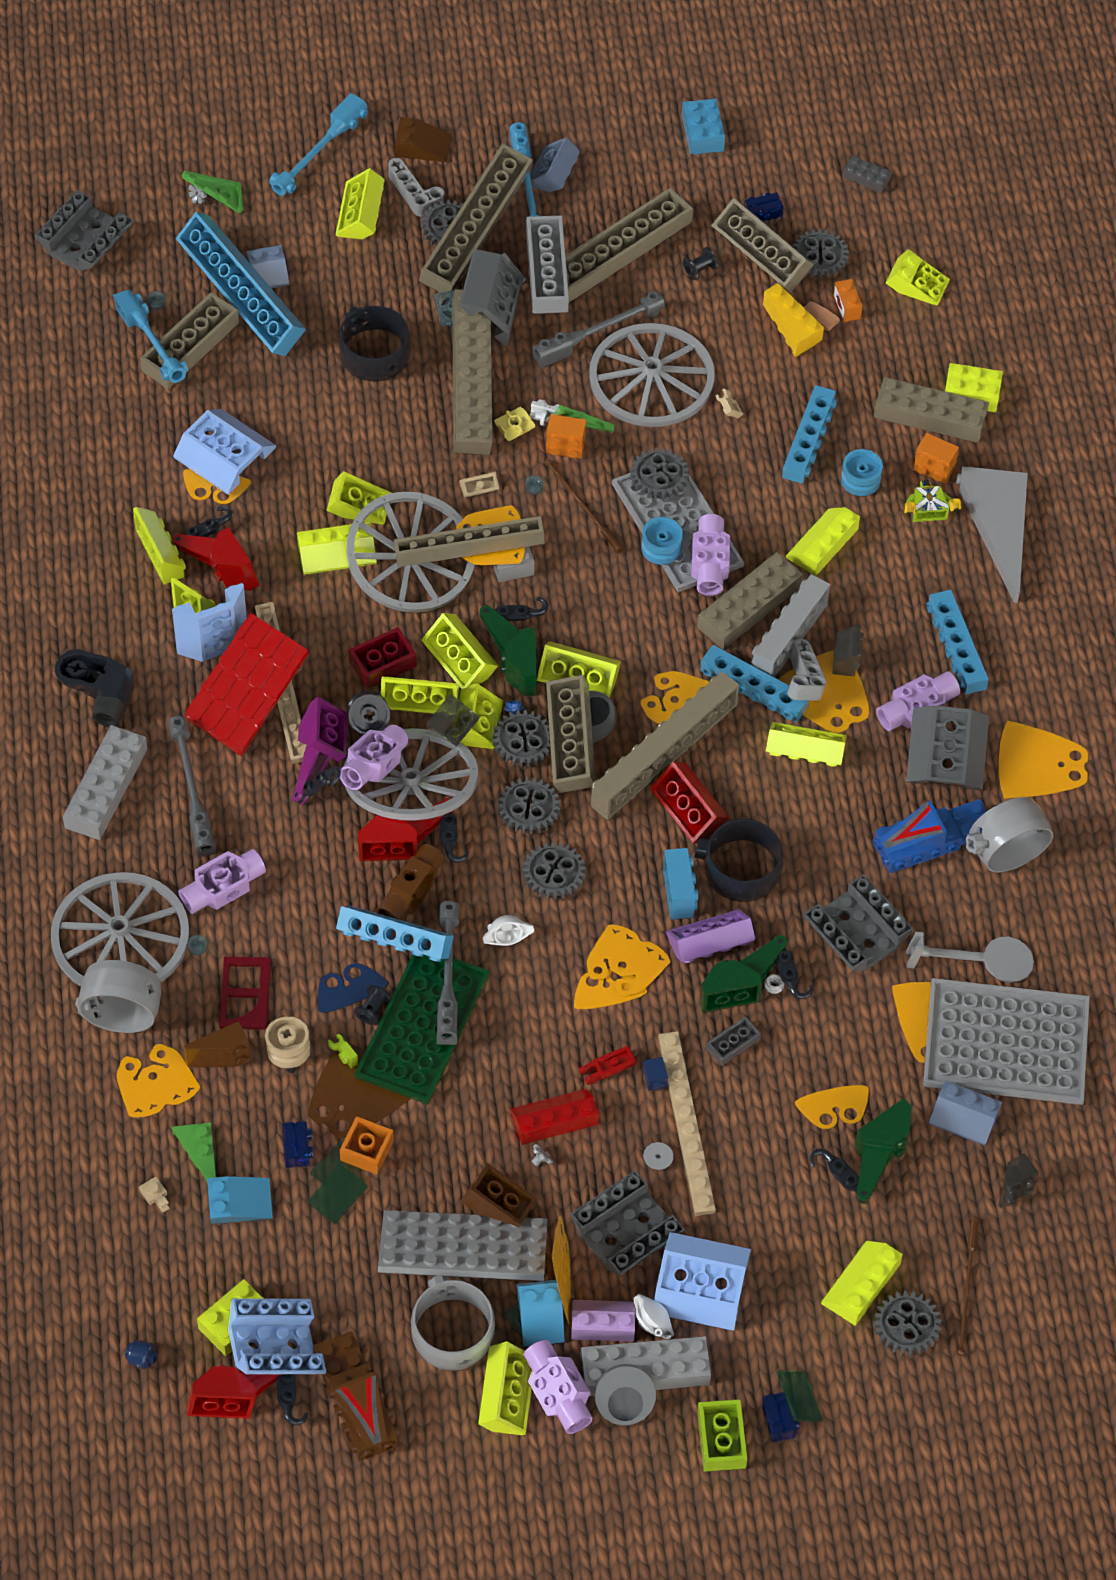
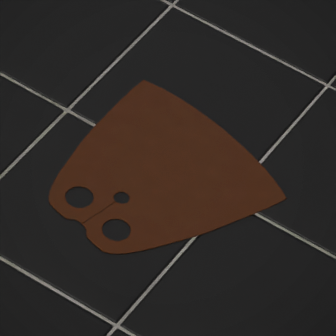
M350 1043L348 1044L358 1055V1065L351 1069L347 1063L344 1064L339 1057L340 1051L334 1050L318 1080L309 1106V1117L317 1124H325L329 1128L330 1133L338 1138H346L356 1116L377 1123L410 1100L408 1097L356 1079L354 1074L365 1050ZM344 1105L345 1110L339 1111L338 1107ZM318 1107H327L329 1114L326 1117H319L316 1113ZM339 1120H345L348 1122L349 1127L345 1131H339L336 1128V1123Z

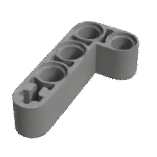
M393 158L388 162L390 180L415 215L422 217L425 211H428L429 206L433 207L434 203L440 205L441 200L444 202V190L442 188L432 187L424 191L401 159Z
M796 639L792 647L790 660L797 675L792 677L787 692L788 696L794 700H820L826 685V679L810 643L804 639Z

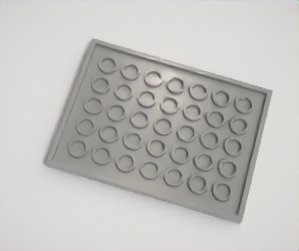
M932 978L923 1086L942 1088L945 1080L977 1093L1083 1105L1090 996Z

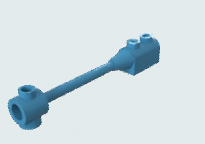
M350 93L330 114L331 127L311 151L289 173L283 171L281 174L278 172L272 174L269 184L276 194L284 196L287 192L292 194L296 189L294 177L331 139L346 132L349 128L354 130L358 125L357 120L359 118L365 119L367 117L368 110L365 101Z
M521 122L512 124L509 129L511 148L531 158L526 125ZM528 173L524 179L530 217H535L539 215L536 212L530 173Z
M130 290L114 294L116 309L128 328L135 325L141 328L163 359V366L159 368L163 380H170L173 383L182 381L188 371L185 361L179 362L176 358H170L149 327L147 319L149 309L147 304L143 303L141 295L139 293L135 295Z

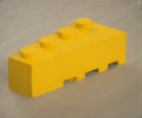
M777 283L764 291L763 306L771 319L777 324V329L785 337V342L791 347L795 357L822 341L824 327L781 285Z

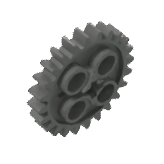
M441 200L440 205L434 203L433 207H428V211H425L422 218L421 228L423 229L422 234L426 235V240L431 239L430 245L435 243L438 245L463 206V203L458 206L456 200L453 204L450 203V200H447V204H444Z
M812 229L811 234L805 231V236L800 234L799 239H795L793 247L814 264L806 275L812 273V278L815 275H818L820 279L822 275L828 278L829 273L835 276L836 271L840 273L841 268H845V263L848 262L849 251L847 250L848 245H845V240H840V235L835 237V232L828 234L827 229L824 233L821 229L818 232ZM819 242H821L822 265H819Z
M655 447V452L648 449V454L642 451L641 457L636 456V461H632V467H630L632 485H636V491L641 490V495L647 493V498L653 495L655 500H657L658 496H661L662 500H664L665 496L671 499L672 494L678 496V491L683 492V488L687 487V481H689L687 462H683L684 457L678 458V452L673 455L671 449L665 452V448L658 451V448Z
M517 710L516 715L509 712V718L503 715L502 721L498 720L497 726L494 727L492 739H494L493 746H495V752H500V758L506 757V763L512 760V766L518 762L520 767L523 766V763L530 767V762L537 765L538 759L543 762L544 756H549L551 751L549 725H547V719L541 721V715L535 717L534 711L530 715L527 714V710H524L523 714ZM519 725H522L523 737L521 736V728ZM523 738H524V740L526 741L525 747H526L527 752L524 751Z
M528 777L525 778V782H522L519 778L518 784L512 781L511 788L505 786V792L501 791V798H498L499 817L503 818L504 824L508 823L509 829L515 827V832L522 829V834H525L526 830H529L531 835L533 830H536L538 833H540V828L547 830L548 825L553 826V820H557L558 814H560L559 795L555 794V788L550 789L549 783L543 785V780L537 783L535 777L532 782L529 781ZM533 792L532 803L530 804L529 817L526 820L525 817L526 809L528 808L529 796L530 793Z
M552 841L551 846H548L545 842L544 848L537 845V852L531 850V856L526 855V861L523 862L524 882H527L528 888L532 887V893L539 891V897L545 894L546 900L550 896H553L554 900H556L559 895L564 899V894L571 897L572 890L578 892V886L582 887V880H585L584 873H586V867H584L585 861L581 860V854L576 855V849L570 851V845H567L565 848L562 847V842L558 846H555L554 841Z
M906 1290L903 1296L896 1292L895 1298L888 1295V1302L882 1300V1307H877L878 1313L874 1317L876 1320L874 1327L878 1329H876L875 1334L881 1335L879 1342L886 1341L885 1348L893 1347L892 1353H895L898 1349L901 1356L905 1351L908 1352L909 1357H911L912 1351L920 1355L921 1349L927 1352L928 1346L933 1347L934 1340L938 1341V1334L941 1332V1327L939 1326L942 1322L941 1319H937L940 1316V1312H934L936 1305L929 1306L930 1299L922 1300L923 1294L917 1298L915 1297V1291L912 1292L911 1296H908ZM902 1308H909L911 1312H905ZM893 1321L896 1322L898 1325L891 1326L889 1322ZM918 1321H924L927 1325H920ZM905 1335H911L913 1339H907Z

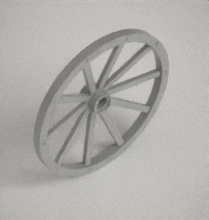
M657 323L628 326L608 336L595 350L589 370L590 386L600 405L616 418L644 427L669 426L695 415L708 401L713 390L715 376L713 362L708 351L695 337L676 327ZM644 333L659 334L653 357H648L634 335ZM665 335L679 339L687 344V346L661 360L658 358ZM628 337L643 361L608 349L618 341ZM694 349L702 359L705 368L665 365ZM603 355L638 366L637 368L597 375L598 364ZM666 372L707 374L706 386L702 394H699ZM640 374L611 400L605 396L598 381ZM661 378L697 400L686 409L677 413ZM646 380L638 415L629 413L615 405L641 381ZM652 382H656L671 415L661 417L644 416Z
M396 492L379 497L359 512L350 527L347 537L346 557L349 569L356 583L373 600L397 611L426 612L440 608L454 600L468 584L475 564L467 561L463 576L431 562L419 564L458 581V584L451 591L439 598L418 564L404 566L399 600L392 599L374 588V586L400 568L397 562L372 581L368 582L365 579L356 559L396 560L395 553H359L354 551L355 536L359 528L395 551L394 542L363 522L378 508L384 506L398 539L404 538L391 509V503L417 502L410 537L417 535L423 504L441 511L448 517L430 534L441 532L452 521L457 526L463 519L448 504L427 494ZM467 524L463 525V528H469ZM410 568H413L431 597V601L419 603L404 602Z
M409 728L403 729L408 739L422 740L413 768H407L401 755L399 766L402 772L400 773L393 769L389 774L394 777L385 776L380 781L381 783L394 785L366 794L345 786L350 797L358 805L374 814L398 820L429 819L455 810L471 797L478 783V765L471 751L453 737L432 730ZM429 741L452 749L421 772L419 771ZM457 754L465 760L469 767L466 770L427 776ZM470 775L462 791L428 784ZM420 789L454 797L442 804L433 806ZM402 790L393 807L384 806L370 800ZM408 794H416L425 806L422 809H400Z
M118 872L92 878L70 892L55 913L51 927V944L55 959L66 976L81 986L84 976L73 969L67 960L109 938L97 962L106 960L115 941L118 942L120 960L127 961L124 941L127 940L157 971L155 974L162 982L175 971L186 953L189 941V925L186 911L173 891L151 877L136 873ZM117 883L145 886L126 914L121 916ZM111 884L115 916L110 917L84 895L96 888ZM151 890L162 895L173 906L130 920ZM79 900L108 924L63 922V919L71 906ZM177 913L181 925L180 938L134 928V926ZM60 929L105 931L67 953H62L59 942ZM131 934L176 944L178 947L170 961L162 967Z

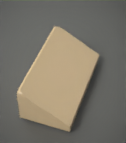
M496 472L459 481L464 498L500 490Z

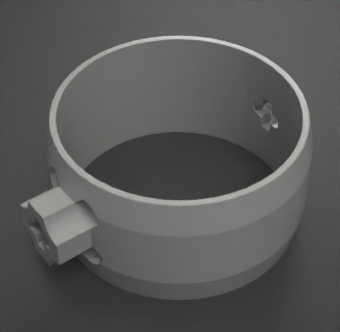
M1019 797L1005 801L984 813L973 824L965 838L966 848L969 853L978 854L981 862L988 870L992 872H1005L1018 868L1040 855L1051 843L1053 832L1041 807L1032 798Z
M121 960L99 961L88 967L75 1005L78 1008V1013L97 1027L121 1033L141 1032L153 1025L158 1014L161 999V981L152 971L135 963ZM97 996L100 998L101 1004L98 1002ZM94 1012H97L98 1018H95Z
M434 1276L428 1281L429 1288L419 1297L412 1312L411 1333L414 1345L419 1354L429 1364L439 1369L456 1371L469 1368L486 1355L489 1346L493 1342L495 1317L492 1306L484 1293L477 1287L463 1281H449L448 1276ZM462 1300L476 1306L485 1315L489 1328L482 1340L473 1347L458 1352H447L434 1348L421 1337L417 1329L420 1317L429 1307L438 1302Z

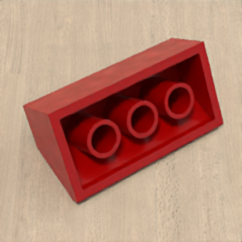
M673 761L650 787L651 791L692 843H697L700 838H706L713 834L716 829L729 819V816L685 762Z
M587 1088L510 1109L521 1145L595 1126L599 1123V1112L595 1100Z

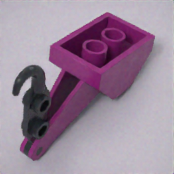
M320 697L315 698L310 703L298 726V741L305 744L306 748L292 800L300 805H303L308 797L315 796L321 788L327 786L334 774L335 777L331 782V786L338 782L341 776V769L338 766H333L328 770L324 769L330 758L340 762L347 756L348 713Z

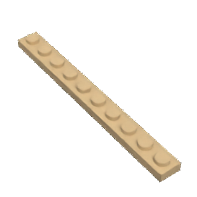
M273 602L255 605L257 617L280 631ZM291 680L277 703L291 763L294 764L302 762L306 745L298 741V726L301 718Z
M678 1031L658 1034L661 1055L668 1075V1088L695 1216L713 1214L716 1209Z

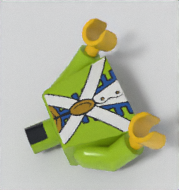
M923 480L920 482V487H916L914 494H911L907 499L904 513L913 512V522L947 520L949 508L950 511H954L955 508L960 510L961 500L950 498L942 491L940 486H931L929 480Z

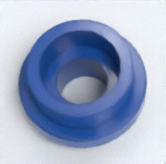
M507 701L504 710L508 711V714L509 712L516 714L517 710H523V706H521V701Z

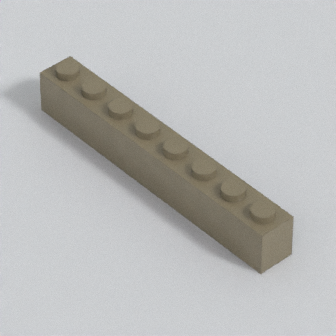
M541 516L394 539L398 567L545 544Z

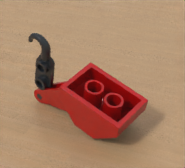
M221 506L217 508V511H226V515L217 519H207L189 528L185 535L177 534L172 538V542L177 547V550L217 570L214 574L218 582L222 581L226 588L243 583L244 590L250 591L260 586L251 561L229 527L220 531L216 538L207 537L216 533L223 524L232 518L233 512L229 507Z
M444 799L443 801H440L434 804L433 806L442 804L450 799ZM454 810L438 817L422 820H398L376 815L358 831L359 862L410 860L417 853V844L439 825L440 841L450 861L463 862L467 859L469 851L466 850L465 854L461 857L453 854V849L458 841L457 818L453 815Z
M226 1365L213 1366L192 1383L187 1401V1416L250 1419L256 1397L277 1381V1400L283 1410L286 1421L292 1425H302L308 1419L307 1412L304 1413L301 1419H296L292 1416V1409L297 1399L295 1374H245L241 1370L238 1371L235 1367H228Z

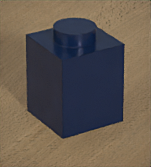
M663 1057L644 1060L642 1070L648 1091H659L667 1087L668 1075Z

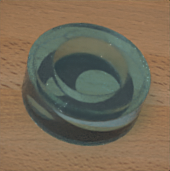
M159 291L151 292L147 297L149 307L153 309L162 308L165 305L164 294Z
M539 476L528 477L525 481L526 491L531 494L540 493L543 490V480Z
M194 935L189 938L187 945L191 954L202 955L206 952L207 940L205 937Z

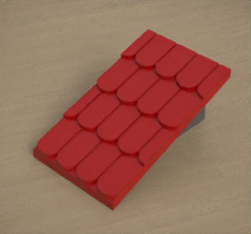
M250 613L234 635L230 645L220 657L218 664L201 686V690L187 708L184 717L242 757L294 675L301 669L302 663L309 654L308 650Z

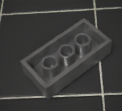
M852 156L843 170V177L882 193L891 179L892 171Z
M743 1017L707 1042L706 1049L723 1066L758 1042L761 1033L746 1017Z

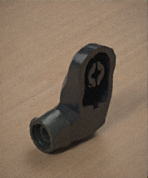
M81 649L69 650L60 656L55 664V674L58 680L68 688L84 692L88 696L95 698L92 718L95 722L105 727H110L111 725L116 727L126 711L133 693L134 677L132 670L107 656L92 654Z

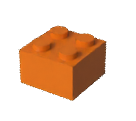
M550 414L546 434V453L582 459L586 440V419Z
M926 433L917 447L913 470L946 484L956 468L959 447Z
M356 1116L340 1148V1161L378 1175L394 1142V1131Z

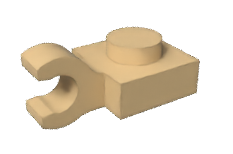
M723 389L724 396L722 397L717 394V400L721 402L723 411L727 416L739 419L743 413L737 401L732 399L729 390Z
M157 1177L139 1186V1191L149 1205L156 1203L162 1213L170 1209L167 1205L169 1203L165 1198L167 1191Z

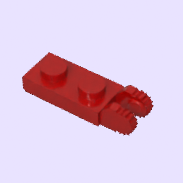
M625 1046L592 1060V1062L580 1067L579 1072L584 1075L592 1072L594 1069L596 1070V1073L587 1076L584 1080L586 1085L596 1083L599 1079L602 1080L637 1065V1061L629 1046Z

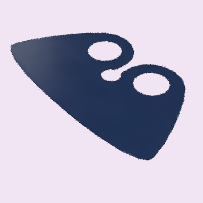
M350 964L343 972L345 979L350 982L348 987L343 985L342 977L336 973H329L322 977L318 988V1010L324 1013L349 1006L369 997L366 991L369 985L384 988L388 982L377 972L362 964ZM355 967L361 971V975L358 978H351L348 975V971ZM329 977H334L338 980V985L335 988L326 986L325 982Z

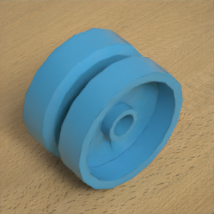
M857 449L848 453L844 458L841 482L845 490L856 496H868L875 493L880 486L883 470L880 457L871 450Z
M657 517L648 521L643 527L641 550L643 556L648 561L660 565L669 564L677 560L682 548L683 531L681 526L675 520L668 517Z

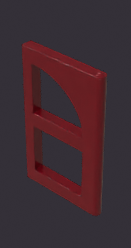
M224 957L220 1029L238 1021L242 1029H267L271 958ZM261 967L260 988H228L229 968ZM228 998H259L256 1006L246 1015L235 1019H227Z

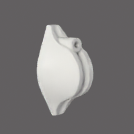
M501 916L488 925V932L483 936L484 944L512 945L533 933L534 928L533 925L521 921L517 916Z
M638 1294L635 1296V1314L641 1328L657 1337L670 1340L674 1336L668 1312L664 1306L644 1295Z

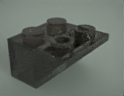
M857 624L837 633L832 674L855 677V671L860 669L864 633L860 632L861 625Z
M449 694L426 725L450 744L457 747L480 717L453 695Z
M1025 1153L1009 1161L1007 1164L998 1204L1000 1209L1006 1205L1008 1207L1013 1205L1018 1198L1022 1196L1027 1197L1034 1191L1038 1170Z

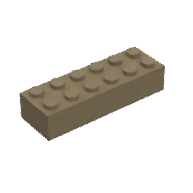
M735 198L731 200L712 224L717 231L791 292L814 265Z
M210 293L166 333L159 342L170 358H176L179 362L185 361L189 371L239 324L238 310L218 296ZM152 346L140 358L141 371L167 389H170L175 383L170 380H163L159 368L163 366L164 361L155 347Z
M884 377L875 405L874 418L979 443L989 402Z
M776 552L698 615L697 628L724 650L800 588L803 574Z
M583 675L548 681L546 686L553 784L559 793L592 787L596 780L589 684Z

